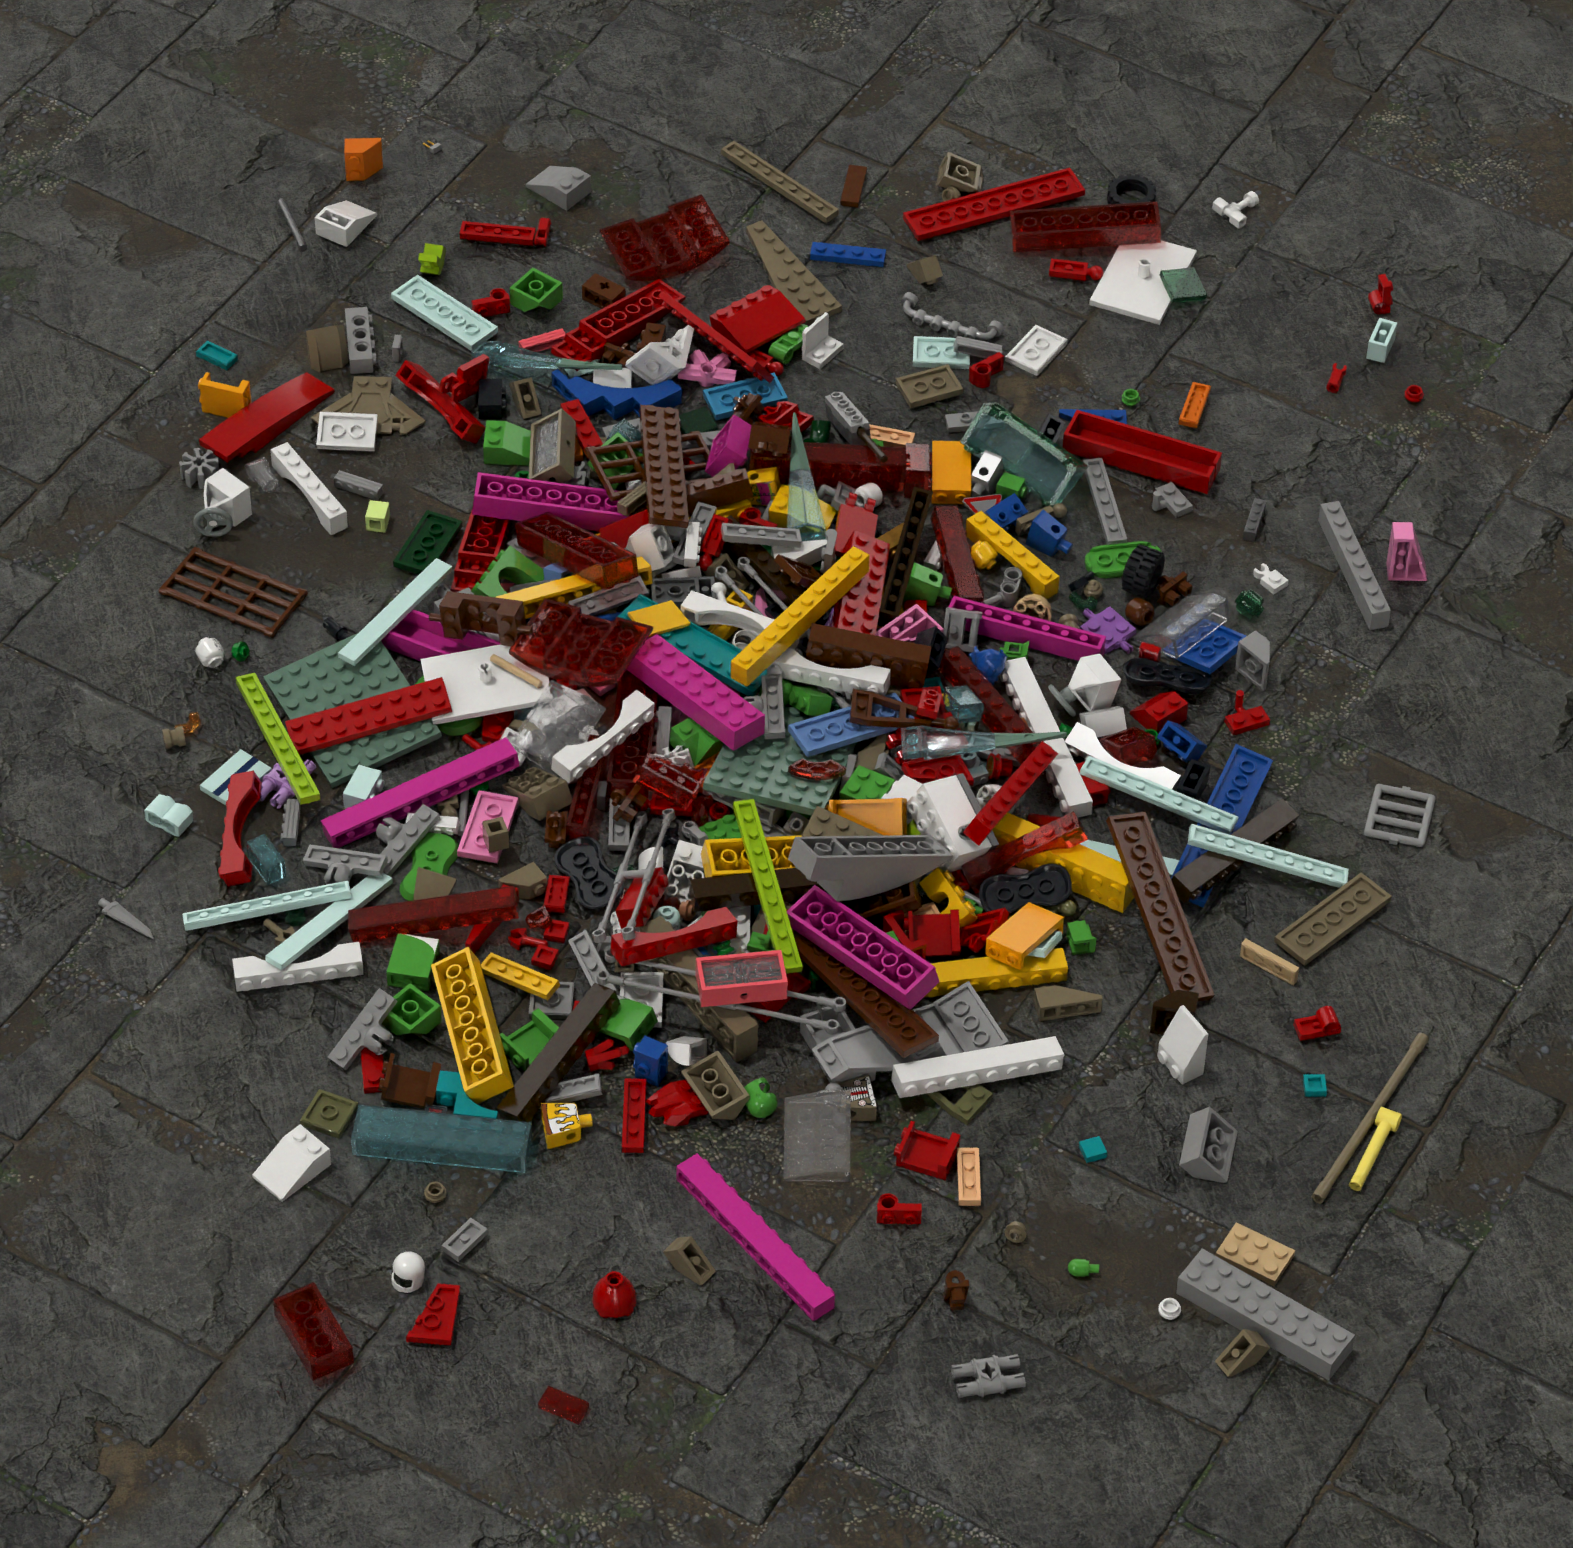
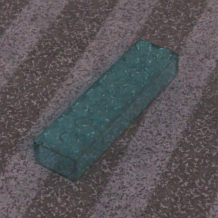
M359 1104L351 1136L352 1155L526 1173L532 1142V1122Z

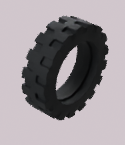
M1138 174L1120 175L1117 179L1114 178L1112 183L1110 182L1108 185L1107 203L1118 214L1122 213L1124 216L1132 215V217H1135L1139 214L1144 215L1145 212H1150L1155 206L1156 186H1153V182L1151 180L1148 181L1146 177H1140ZM1130 189L1140 191L1146 197L1137 201H1128L1121 198L1118 193Z

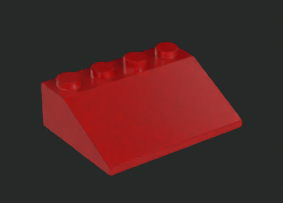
M770 285L763 286L760 290L746 295L743 299L735 301L709 316L711 327L745 353L806 322L803 315L781 291Z

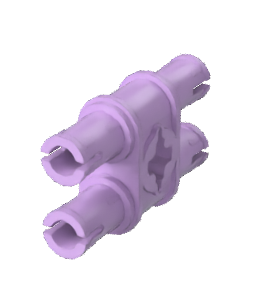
M308 759L304 762L309 774H311L316 769V765ZM276 763L273 769L263 777L260 801H263L272 790L277 791L270 799L271 805L273 807L277 806V809H280L287 799L295 796L279 763Z

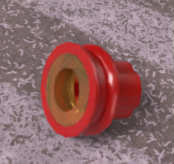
M990 753L986 765L989 773L988 779L994 778L998 780L1000 776L1010 777L1013 767L1012 760L1002 758L999 753L997 755Z

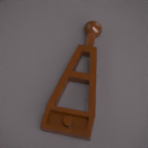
M853 689L850 723L876 727L930 729L931 725L944 727L950 733L957 731L959 728V721L953 716H949L946 719H932L917 715L918 707L874 692ZM872 703L899 711L898 718L871 716ZM906 714L920 719L906 718Z

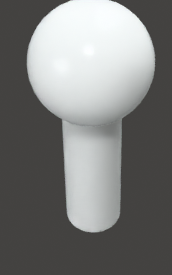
M721 582L714 583L711 590L716 593V598L727 603L725 598L726 586Z

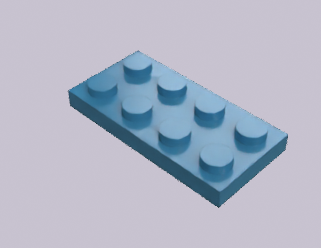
M770 373L775 377L771 383L765 379L760 381L754 377L703 390V397L715 420L731 417L735 412L733 411L735 404L732 400L734 397L741 398L743 394L760 395L763 398L760 402L764 407L777 406V402L788 401V397L775 373Z

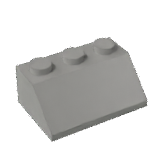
M1211 1107L1190 1114L1179 1165L1194 1178L1226 1183L1238 1131Z

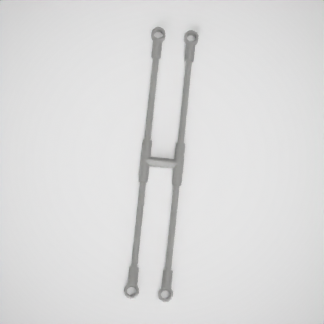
M740 557L737 564L738 569L745 571L752 579H755L785 611L788 607L749 565L750 560L746 557ZM723 566L717 567L715 578L723 580L729 588H732L753 612L763 615L735 585V582L727 574V569ZM808 629L799 637V640L805 637L809 639L811 630ZM825 688L842 709L851 706L841 696H838L833 689Z
M668 808L662 811V829L647 868L627 871V864L638 833L642 829L643 824L648 821L645 811L637 812L634 832L623 863L619 866L602 922L599 923L598 929L592 933L595 943L606 941L607 921L623 880L643 878L642 887L631 919L628 920L627 926L621 930L624 940L635 938L636 918L647 886L651 882L656 867V859L666 830L669 828L671 821L676 818L674 809Z
M610 948L606 949L605 961L608 963L616 962L617 960L614 956H609L612 955ZM648 960L636 963L696 976V971ZM606 970L597 972V983L600 985L608 983L621 986L628 985L700 1002L699 995L625 980L624 977L610 975ZM787 991V996L833 1007L836 1012H843L846 1009V1000L843 997L832 999ZM741 1004L717 1006L808 1024L811 1027L824 1029L831 1035L838 1033L839 1023L834 1019L822 1021L812 1018L811 1020Z

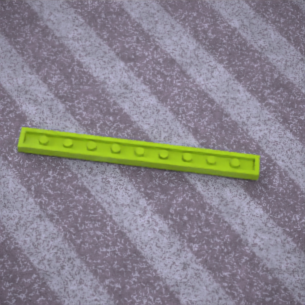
M256 673L236 677V684L300 805L320 800V793Z
M754 799L734 801V813L774 950L782 951L786 974L802 972V962Z

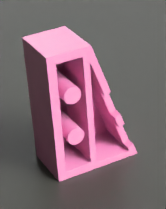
M1392 522L1386 562L1389 581H1427L1425 561L1412 522Z

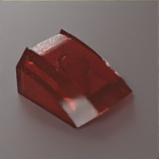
M1131 727L1099 739L1102 746L1113 758L1129 766L1147 760L1152 761L1157 752L1155 736L1136 727Z

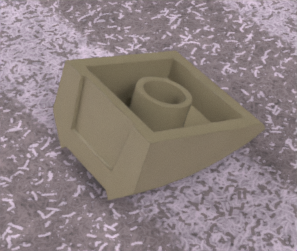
M947 152L938 170L936 186L944 189L955 187L959 192H981L984 179L981 165Z
M343 324L306 331L308 361L311 369L321 373V371L344 368L348 363V352Z

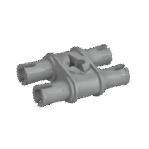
M1018 1354L1005 1357L992 1355V1357L977 1360L973 1358L969 1363L951 1365L953 1380L970 1376L975 1378L973 1382L956 1384L958 1398L974 1395L984 1397V1395L994 1393L1004 1394L1008 1389L1026 1386L1023 1373L1007 1376L1001 1374V1371L1020 1368Z

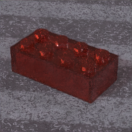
M314 1282L273 1299L274 1315L312 1381L354 1363L353 1347Z

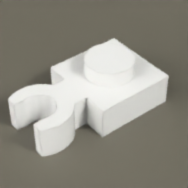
M1261 564V571L1256 568L1254 569V577L1261 579L1260 584L1273 595L1288 586L1289 580L1276 570L1270 572L1266 564Z

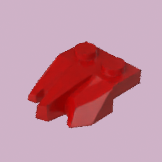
M789 401L777 402L776 408L764 407L763 412L765 415L757 417L763 423L792 427L793 413L795 412L801 432L812 425L814 420L812 415L799 411L798 405Z
M1006 908L976 914L978 919L974 923L961 928L960 946H969L968 948L977 953L986 944V938L1007 921L1010 912Z
M686 1079L670 1082L645 1101L649 1105H653L648 1112L653 1117H664L663 1123L674 1127L688 1124L692 1117L708 1114Z

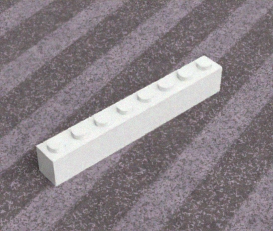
M1056 1036L895 1064L893 1065L891 1081L899 1098L912 1097L920 1094L1060 1070L1063 1065L1064 1053Z

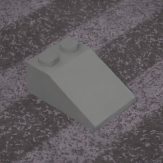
M549 166L526 183V187L567 211L591 193V175L574 167Z

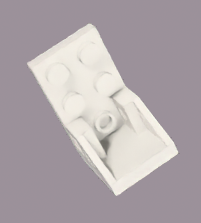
M687 325L685 328L679 329L671 339H666L665 342H650L628 359L625 366L650 385L671 379L686 367L694 328Z

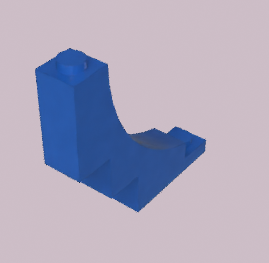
M558 369L552 372V386L567 401L579 399L587 416L604 409L615 420L632 411L639 416L640 405L673 408L682 403V389L671 379L646 387L615 388L595 384L579 376L569 379Z

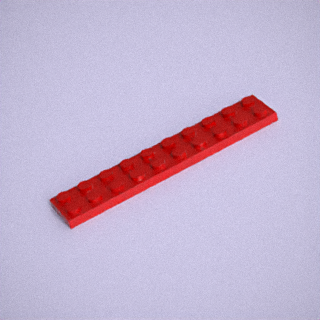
M1066 168L903 213V219L917 241L1085 196V188L1072 169Z

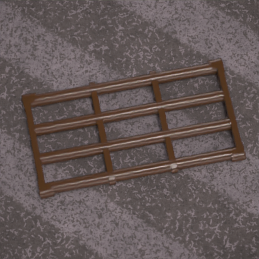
M700 431L681 434V442L696 440L699 448L682 450L683 458L704 455L708 461L710 451ZM642 440L585 448V453L590 459L610 501L623 499L634 490L614 492L611 484L641 480L643 483L645 481L644 470L640 465L643 464V456L636 457L633 449L642 448ZM625 451L629 458L599 462L596 455ZM707 462L684 465V473L705 470ZM633 465L636 473L606 477L603 470ZM708 478L695 479L689 481L685 480V485L694 483L697 480H705Z
M194 547L160 587L159 594L173 597L196 606L197 609L206 610L226 618L230 622L239 623L273 638L307 596L308 591L300 587L296 588L273 579L267 574L263 575L240 566L236 562L227 561L204 552L203 549ZM195 557L224 567L225 570L218 574L191 562ZM187 569L215 580V582L209 587L181 576V574ZM234 571L257 580L259 583L254 588L228 578V576ZM174 582H177L205 594L199 600L170 587ZM221 584H225L249 595L245 600H242L217 589ZM267 584L297 597L290 602L264 592L262 589ZM213 596L238 606V609L232 613L209 604L207 601ZM258 597L286 608V610L280 615L252 604V602ZM245 610L274 620L276 623L270 628L241 615Z

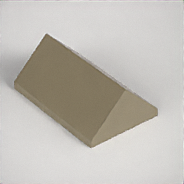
M719 1051L681 1071L712 1119L735 1120L750 1099V1095Z

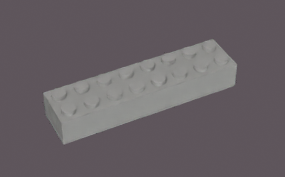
M1203 1248L1178 1277L1176 1294L1241 1331L1247 1329L1258 1332L1271 1348L1327 1380L1331 1379L1353 1350L1355 1334Z

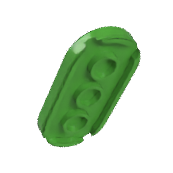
M1146 541L1100 545L1093 547L1086 554L1085 568L1088 572L1092 571L1099 578L1122 577L1127 560L1138 545L1142 544L1158 551L1161 550L1159 547H1154L1150 542Z

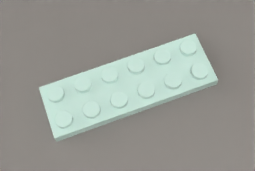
M416 275L391 293V299L470 351H473L498 333L496 325L419 275Z

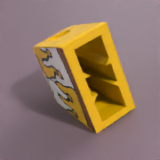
M541 1103V1118L547 1149L580 1141L581 1128L593 1126L591 1114L578 1115L575 1103Z

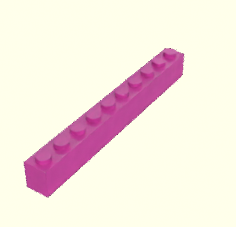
M507 737L495 741L490 745L477 749L470 754L404 782L390 790L321 820L324 835L333 848H340L375 832L379 823L386 826L387 824L382 822L386 817H391L396 821L402 820L407 817L408 813H416L422 804L427 807L433 806L519 767L518 754Z
M697 1153L676 1166V1180L812 1321L817 1320L834 1309L835 1293L832 1288L826 1286L821 1281L819 1275L807 1267L806 1262L793 1252L789 1244L784 1243L779 1238L778 1233L774 1229H770L766 1225L763 1217L757 1215L752 1210L750 1204L738 1196L737 1191L725 1182L720 1173H716L711 1168L710 1163L706 1159H702Z

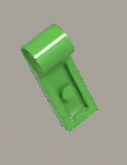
M801 324L772 343L768 355L785 365L788 364L792 359L793 352L803 346L802 333L809 326Z

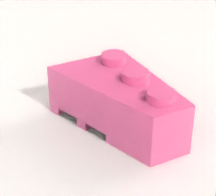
M915 604L876 631V636L915 643L919 632L935 626L942 633L944 629L918 604Z

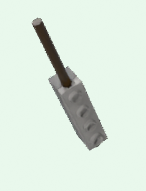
M833 392L831 395L825 396L827 418L851 446L857 447L866 444L878 459L885 463L888 457L871 439L868 420L843 392Z

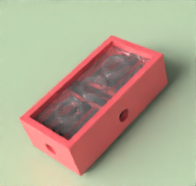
M781 950L696 958L695 975L701 1007L787 999L788 981Z

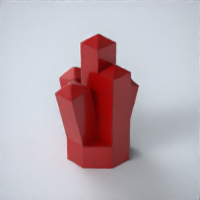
M608 1038L593 1048L584 1050L590 1072L597 1069L612 1070L615 1064L607 1060L628 1054L629 1048L624 1045L609 1049L613 1046L614 1041Z

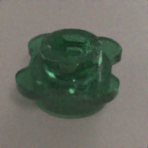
M305 907L285 911V922L292 926L301 925L306 920L304 916Z

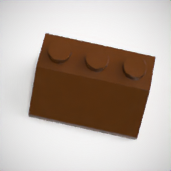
M914 880L889 891L853 900L854 912L874 926L882 922L883 916L899 910H902L904 913L908 911L915 912L922 907L921 896Z

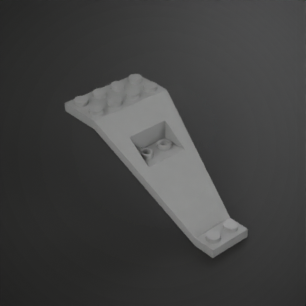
M967 981L937 1001L913 1009L939 1035V1042L905 1058L892 1048L870 1025L830 1037L812 1048V1051L832 1083H836L852 1072L892 1071L895 1064L1008 1045L1010 1043L970 982Z

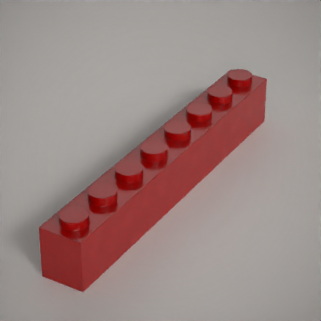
M1042 741L974 817L963 833L979 846L1043 774L1058 753L1050 745Z

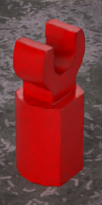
M1337 363L1333 364L1332 373L1326 386L1328 392L1337 393L1339 391L1343 377L1346 375V365H1344L1343 369H1337Z

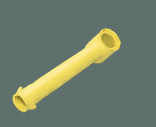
M1382 1106L1380 1107L1375 1119V1125L1378 1127L1349 1183V1187L1352 1190L1360 1191L1389 1132L1397 1131L1402 1119L1401 1113Z

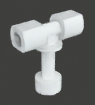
M1253 191L1245 194L1244 200L1238 204L1235 202L1229 204L1219 197L1213 202L1212 209L1221 216L1227 215L1229 222L1240 229L1246 224L1247 217L1241 213V210L1247 206L1253 207L1257 205L1259 198Z

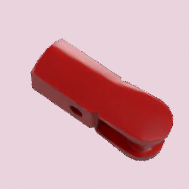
M540 218L534 239L535 246L542 244L544 247H547L551 220L549 218Z

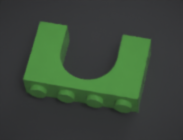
M509 545L506 551L501 549L495 558L497 562L495 560L492 561L487 568L490 572H484L479 579L482 583L477 582L471 592L474 595L489 597L504 595L507 592L500 585L499 579L510 580L517 585L544 580V571L540 566Z

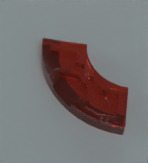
M801 758L788 767V772L801 778L828 780L845 775L846 767L832 759L824 762H812Z

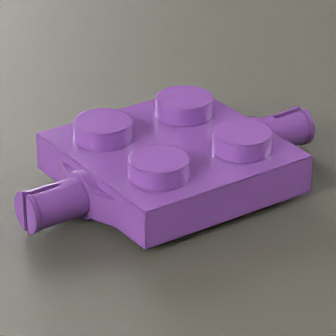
M1109 606L1099 614H1094L1089 608L1083 611L1082 614L1089 620L1081 625L1080 629L1106 636L1105 654L1119 647L1126 651L1127 654L1133 651L1134 648L1127 641L1136 634V628Z

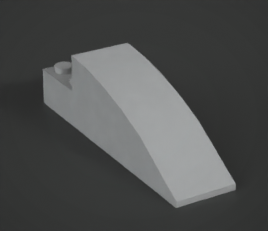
M931 835L810 836L794 838L788 860L808 880L817 882L838 902L876 895L912 882L950 861L953 855Z

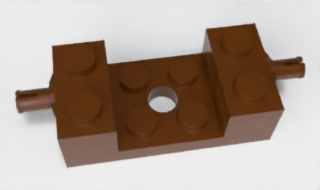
M755 422L751 425L748 448H752L754 453L764 454V451H771V455L783 457V454H787L791 450L792 427Z
M447 591L439 605L440 614H429V621L442 624L444 637L463 640L467 632L473 630L499 634L501 645L520 647L526 635L533 634V626H527L523 601Z

